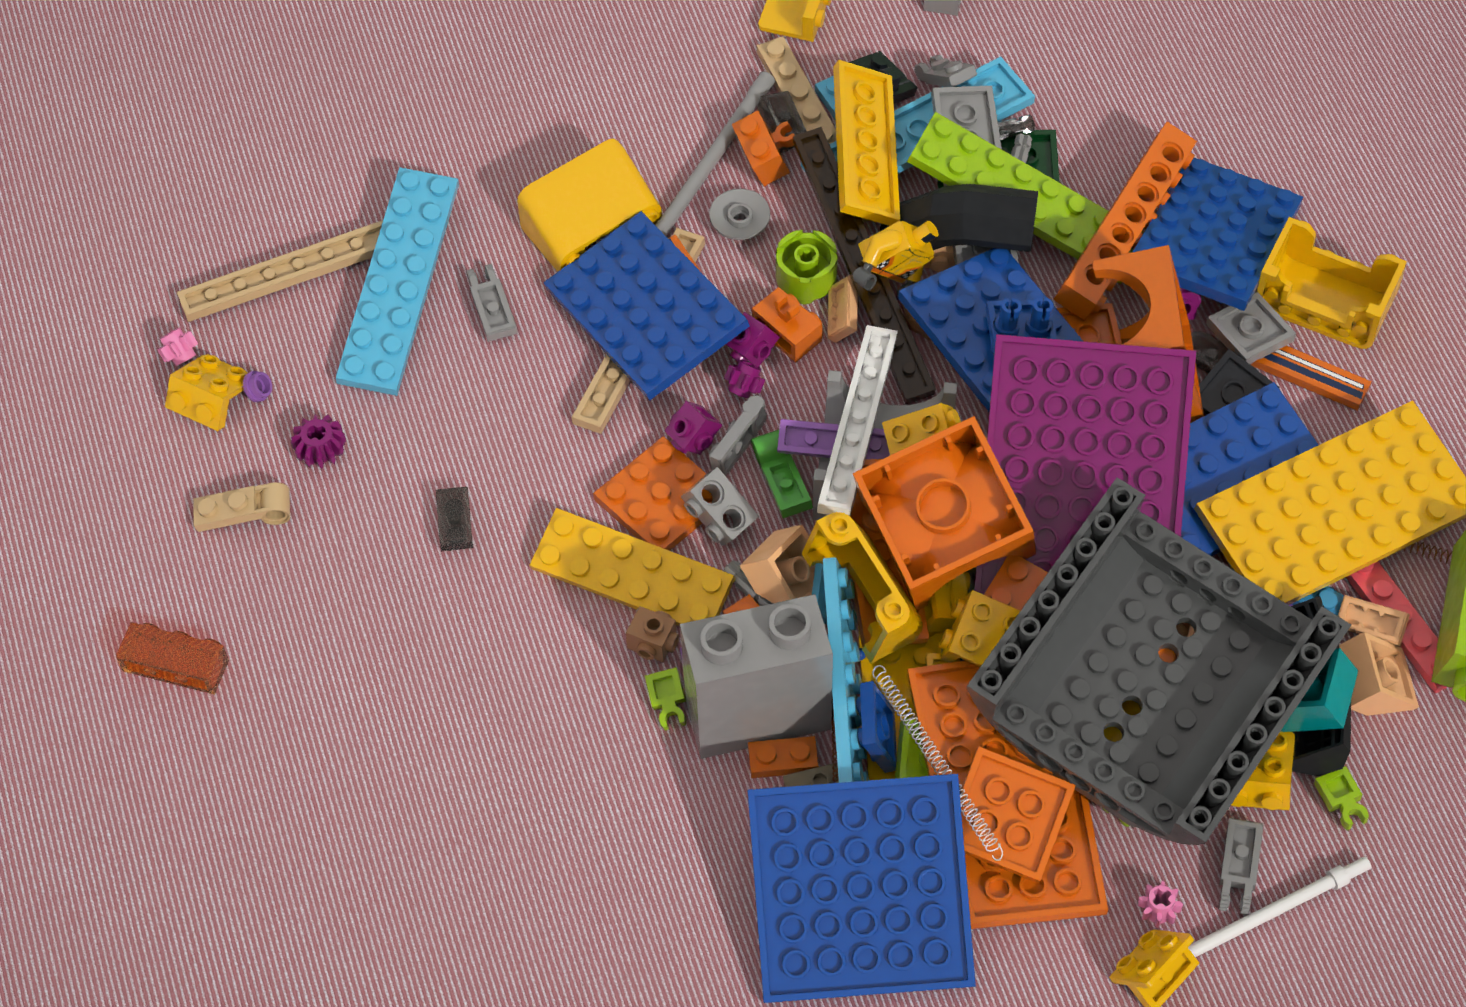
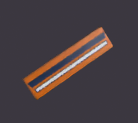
M1287 345L1250 364L1255 368L1357 411L1372 383L1370 380Z

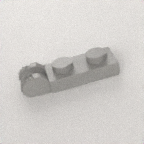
M935 55L929 59L931 69L926 63L922 62L914 67L918 79L926 82V84L943 87H955L977 76L973 64L962 63L960 60L949 61L947 58L943 59L941 55Z
M492 264L484 265V272L488 282L478 284V278L473 269L466 270L471 295L488 342L518 334L499 278L497 279Z
M753 395L747 398L748 401H745L742 405V414L737 420L730 423L722 440L713 445L709 453L711 470L718 467L726 476L751 444V439L757 436L758 431L767 419V413L764 409L765 400L761 395Z
M1229 817L1219 885H1222L1218 908L1221 911H1227L1231 898L1229 895L1230 887L1243 889L1239 905L1240 914L1249 915L1252 891L1255 889L1263 823Z

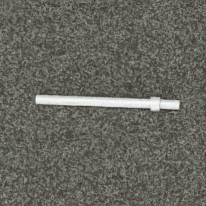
M1364 856L1344 867L1338 865L1327 871L1326 876L1193 942L1188 949L1197 957L1332 888L1338 890L1350 884V879L1372 868L1371 863Z

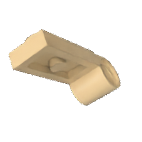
M273 482L194 498V527L198 532L258 519L270 525L284 524L290 520V489L283 483Z

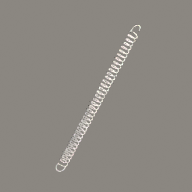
M882 665L875 666L872 675L876 678V683L879 684V688L882 689L885 697L891 702V706L894 707V711L900 716V720L903 721L918 747L922 749V753L925 754V758L931 763L934 772L937 775L939 773L944 775L946 772L951 771L949 773L951 774L952 770H947L949 765H944L946 760H942L943 756L939 755L940 751L936 750V746H932L933 741H929L930 736H926L927 732H922L924 727H920L921 722H917L918 718L914 717L915 713H910L912 709L908 708L909 704L905 703V699H901L903 695L899 694L898 689L895 690L896 685H892L893 681L890 680V676H885L880 682H877L879 675L886 672V669ZM879 666L882 667L885 671L879 673L878 676L875 677V668ZM889 677L887 681L881 683L884 678ZM888 682H892L891 685L884 687ZM895 686L892 691L887 692L889 688ZM898 691L897 694L890 697L893 692ZM901 695L898 700L893 701L897 696ZM901 700H904V702H903L902 704L896 706V704H897L898 702H900ZM907 705L903 710H899L902 706ZM910 709L907 714L902 715L906 710ZM913 714L911 718L905 720L907 716ZM916 719L914 723L908 724L911 720ZM919 723L918 727L911 729L915 724ZM922 728L919 733L914 734L918 729ZM926 733L923 737L918 738L921 734ZM925 738H929L926 742L921 743ZM932 742L930 746L924 748L926 744ZM932 747H935L934 750H932L931 752H928V753H927V751H928L929 749H931ZM938 752L937 755L930 757L933 753ZM941 756V758L938 761L933 762L936 758ZM944 761L941 766L936 767L940 762ZM948 766L944 771L939 772L943 767ZM960 789L959 791L963 790L960 798L967 795L963 800H960L962 802L961 807H965L964 810H961L963 816L966 817L973 831H976L975 834L979 836L982 845L986 846V851L991 852L998 848L1001 849L1002 854L999 859H995L992 855L994 860L999 861L1003 856L1001 844L998 843V847L993 850L987 849L988 846L994 845L998 839L993 838L994 833H990V828L985 829L988 824H982L984 818L979 819L981 814H976L978 809H973L975 804H970L971 799H967L968 794H963L965 789ZM973 805L972 808L966 810L967 807ZM986 825L983 829L978 830L981 826ZM989 835H993L991 838L985 840ZM996 839L994 843L988 845L991 841Z

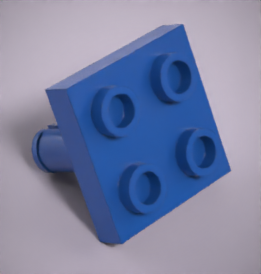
M1039 297L1035 300H1018L1015 298L1009 300L1007 298L1003 301H987L985 310L993 357L996 334L1057 339L1052 314L1054 308L1053 301L1046 297L1042 300Z

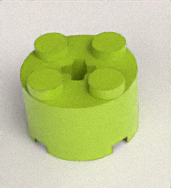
M796 230L784 236L778 243L776 252V282L778 286L787 294L794 295L801 304H810L814 300L826 296L832 285L837 283L838 257L833 240L823 232L813 230V233H803V230Z

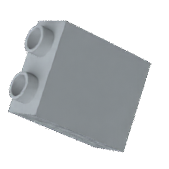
M815 594L680 624L686 705L701 759L747 749L748 742L796 738L831 730L833 653Z

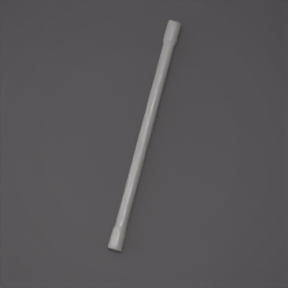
M760 72L741 104L655 225L665 236L668 235L736 137L732 124L752 114L774 85L775 79L770 73Z

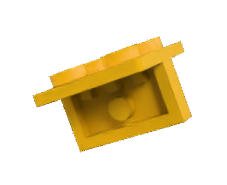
M1150 930L1140 937L1137 947L1129 955L1124 956L1118 961L1116 970L1109 978L1115 984L1127 985L1144 1007H1161L1199 964V961L1188 949L1194 938L1189 933Z

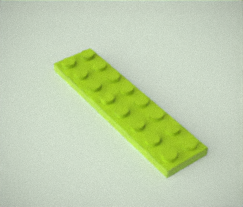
M937 112L932 116L907 160L908 163L948 186L977 184L1038 191L1033 234L1076 259H1079L1108 213V210Z

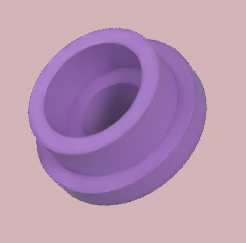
M249 372L243 379L244 392L253 402L264 401L272 392L271 379L264 372Z

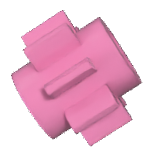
M179 327L160 338L163 346L157 350L164 362L172 360L175 366H178L196 355L192 347L196 346L198 342L191 331L183 333Z
M1164 881L1154 888L1149 884L1146 885V896H1140L1138 900V906L1146 908L1143 912L1142 920L1149 919L1155 923L1156 928H1159L1160 924L1166 921L1173 925L1176 919L1175 913L1181 912L1183 906L1182 902L1175 901L1179 890H1171L1165 886Z

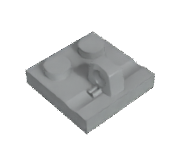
M1258 291L1253 294L1245 311L1228 306L1209 316L1206 323L1207 327L1224 344L1226 352L1228 349L1232 350L1249 364L1294 342L1296 332Z

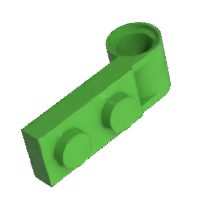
M778 429L752 438L751 443L782 518H786L813 508V505L791 454L777 452Z

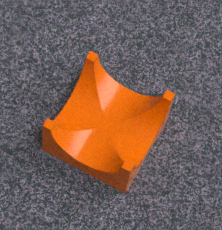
M1169 245L1093 261L1096 279L1110 278L1123 282L1136 291L1150 309L1138 322L1119 329L1122 345L1194 350L1190 322ZM1196 362L1190 423L1204 417Z
M975 416L853 473L862 504L865 509H868L900 573L910 601L917 611L928 606L930 598L942 586L974 567L1006 556H1021L1024 559H1028L1036 555L1034 531Z

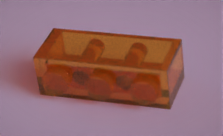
M130 622L116 654L123 672L213 695L217 691L229 662L224 645L210 638L204 640L193 638L182 631L169 632L161 630L151 623H143L141 625Z

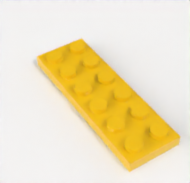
M838 60L833 66L840 212L891 226L900 221L892 76Z
M558 508L555 509L530 563L531 569L636 610L641 606L654 612L663 611L675 619L678 626L682 623L718 616L735 581L734 575Z

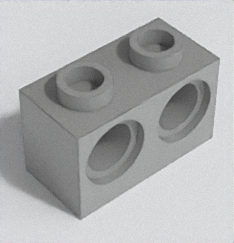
M718 467L708 472L681 496L688 513L695 518H699L706 527L707 535L714 542L720 543L722 546L734 540L759 517ZM702 489L711 493L712 503H708L703 499ZM723 514H727L732 518L733 528H729L724 524Z

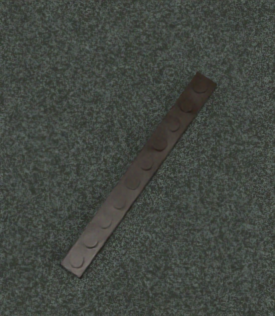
M822 127L793 136V144L871 325L898 331L890 369L905 404L935 395L936 389L888 278L873 273L877 277V281L871 290L861 287L853 279L854 271L864 266L858 244L869 238V235L860 217L840 212L838 163Z

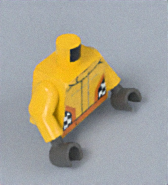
M898 221L861 241L858 245L863 257L862 262L864 266L854 271V281L866 290H871L877 281V277L873 273L900 283L907 280V283L898 289L897 295L899 290L919 282L924 265L934 257L930 241L938 237L939 233L936 226L931 221H926L919 227L904 221Z

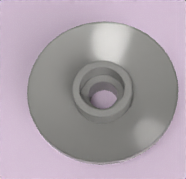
M732 189L720 194L713 201L709 211L710 222L720 235L733 240H746L759 235L765 230L770 221V207L764 197L755 191Z

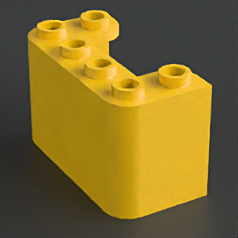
M1289 217L1261 271L1257 292L1286 321L1356 348H1370L1400 288L1407 261L1393 254H1381L1375 258L1372 268L1358 261H1352L1329 250L1315 247L1316 232L1312 226L1306 221Z

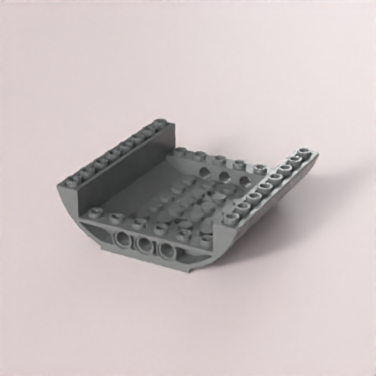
M1117 477L967 685V690L983 716L1007 741L1018 749V752L1028 757L1029 760L1041 768H1046L1052 772L1053 776L1075 784L1076 791L1132 828L1137 827L1157 837L1180 844H1205L1351 627V624L1321 606L1313 620L1140 512L1146 495ZM1179 623H1188L1194 628L1195 633L1189 637L1182 636L1178 633L1176 626ZM1164 648L1171 649L1175 652L1177 659L1171 663L1164 662L1159 657L1158 651ZM1128 700L1135 701L1140 706L1141 712L1136 715H1129L1123 710L1122 703ZM1107 727L1118 728L1122 733V739L1117 742L1109 741L1104 736V729Z

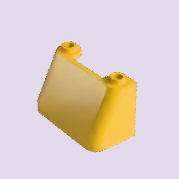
M608 139L527 185L520 192L517 199L521 229L557 272L586 252L585 247L616 230L640 211L653 224L662 217L661 206L625 148L616 139Z
M835 512L817 520L801 554L809 567L816 565V563L823 564L824 558L836 557L842 568L847 567L873 608L877 620L867 628L871 634V639L862 649L870 664L913 643L923 629L922 619L869 535L845 513Z

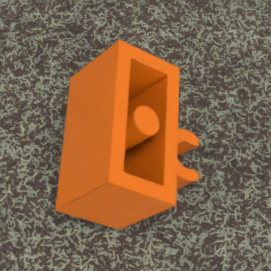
M757 110L732 124L752 169L763 186L790 173L779 150L781 147L788 148L794 146V133L784 137L786 133L792 131L788 121L779 124L775 131L771 133L760 112Z
M780 287L776 288L752 308V317L765 324L780 337L775 346L795 363L822 342V321L814 312L809 313L800 305L794 295L787 294Z

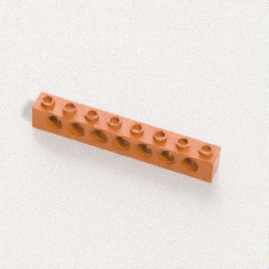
M1166 121L1055 295L1054 301L1083 320L1087 318L1091 311L1099 312L1107 300L1103 293L1105 290L1111 292L1118 280L1110 278L1096 279L1093 261L1128 254L1131 248L1135 249L1143 235V228L1146 229L1151 220L1158 217V214L1154 212L1156 207L1159 208L1161 204L1165 205L1171 194L1166 192L1167 189L1175 188L1182 178L1183 174L1179 172L1180 168L1186 170L1193 160L1195 154L1191 151L1197 142L1195 139Z

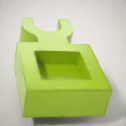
M675 667L645 675L652 708L654 710L662 708L659 722L665 731L669 730L667 720L672 715L678 716L681 726H685L686 716L677 707V704L686 702L678 668Z
M1346 766L1343 769L1315 779L1314 785L1329 812L1340 810V822L1344 829L1348 831L1353 825L1349 817L1350 815L1358 816L1362 824L1367 823L1369 818L1367 809L1363 805L1356 803L1361 800L1363 794Z

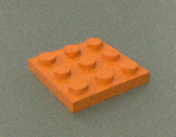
M663 436L593 493V497L602 508L634 537L670 551L703 524L699 518H695L688 513L681 496L704 477L706 473ZM702 489L703 499L708 503H712L711 493Z
M978 746L962 789H965L963 794H968L967 799H971L970 804H975L973 809H978L976 814H981L979 819L984 818L982 824H988L985 829L990 828V833H994L993 838L998 839L994 845L988 846L987 849L993 850L1000 843L1003 856L999 861L993 859L992 855L995 859L1001 857V849L998 848L991 852L986 851V846L982 845L979 836L975 834L976 831H973L972 826L969 825L966 817L963 816V812H961L965 854L1039 883L1076 785ZM973 805L967 807L966 810L972 808ZM986 825L981 826L978 830L983 829ZM989 835L985 840L991 838L993 835ZM996 839L991 841L988 845L994 843Z

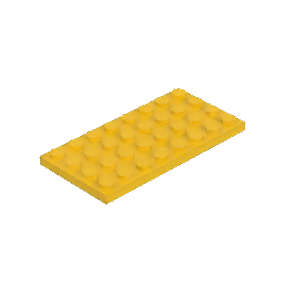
M1412 400L1198 502L1194 510L1234 571L1290 605L1465 519L1466 476Z

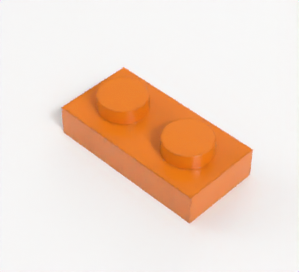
M815 736L748 742L751 778L784 776L819 767Z

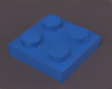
M873 681L860 683V697L856 699L857 711L862 723V727L858 728L857 732L859 744L868 751L871 760L876 762L884 773L896 771L897 749L894 708Z

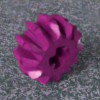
M314 414L313 420L310 421L302 417V426H294V436L291 437L292 449L295 450L296 458L299 461L305 460V464L309 468L313 464L318 463V466L322 469L324 462L327 461L335 465V456H343V446L346 442L341 424L338 421L332 422V418L328 414L323 419H319V416Z

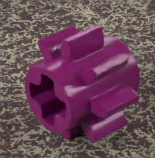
M740 360L738 366L735 364L733 366L729 365L724 379L729 381L728 390L743 398H749L751 393L756 394L757 392L760 394L765 383V379L759 375L762 369L745 360Z

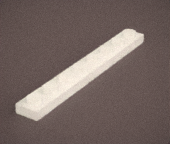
M870 325L866 326L818 501L817 513L829 515L841 512L851 516L857 493L853 473L864 466L897 340V330Z

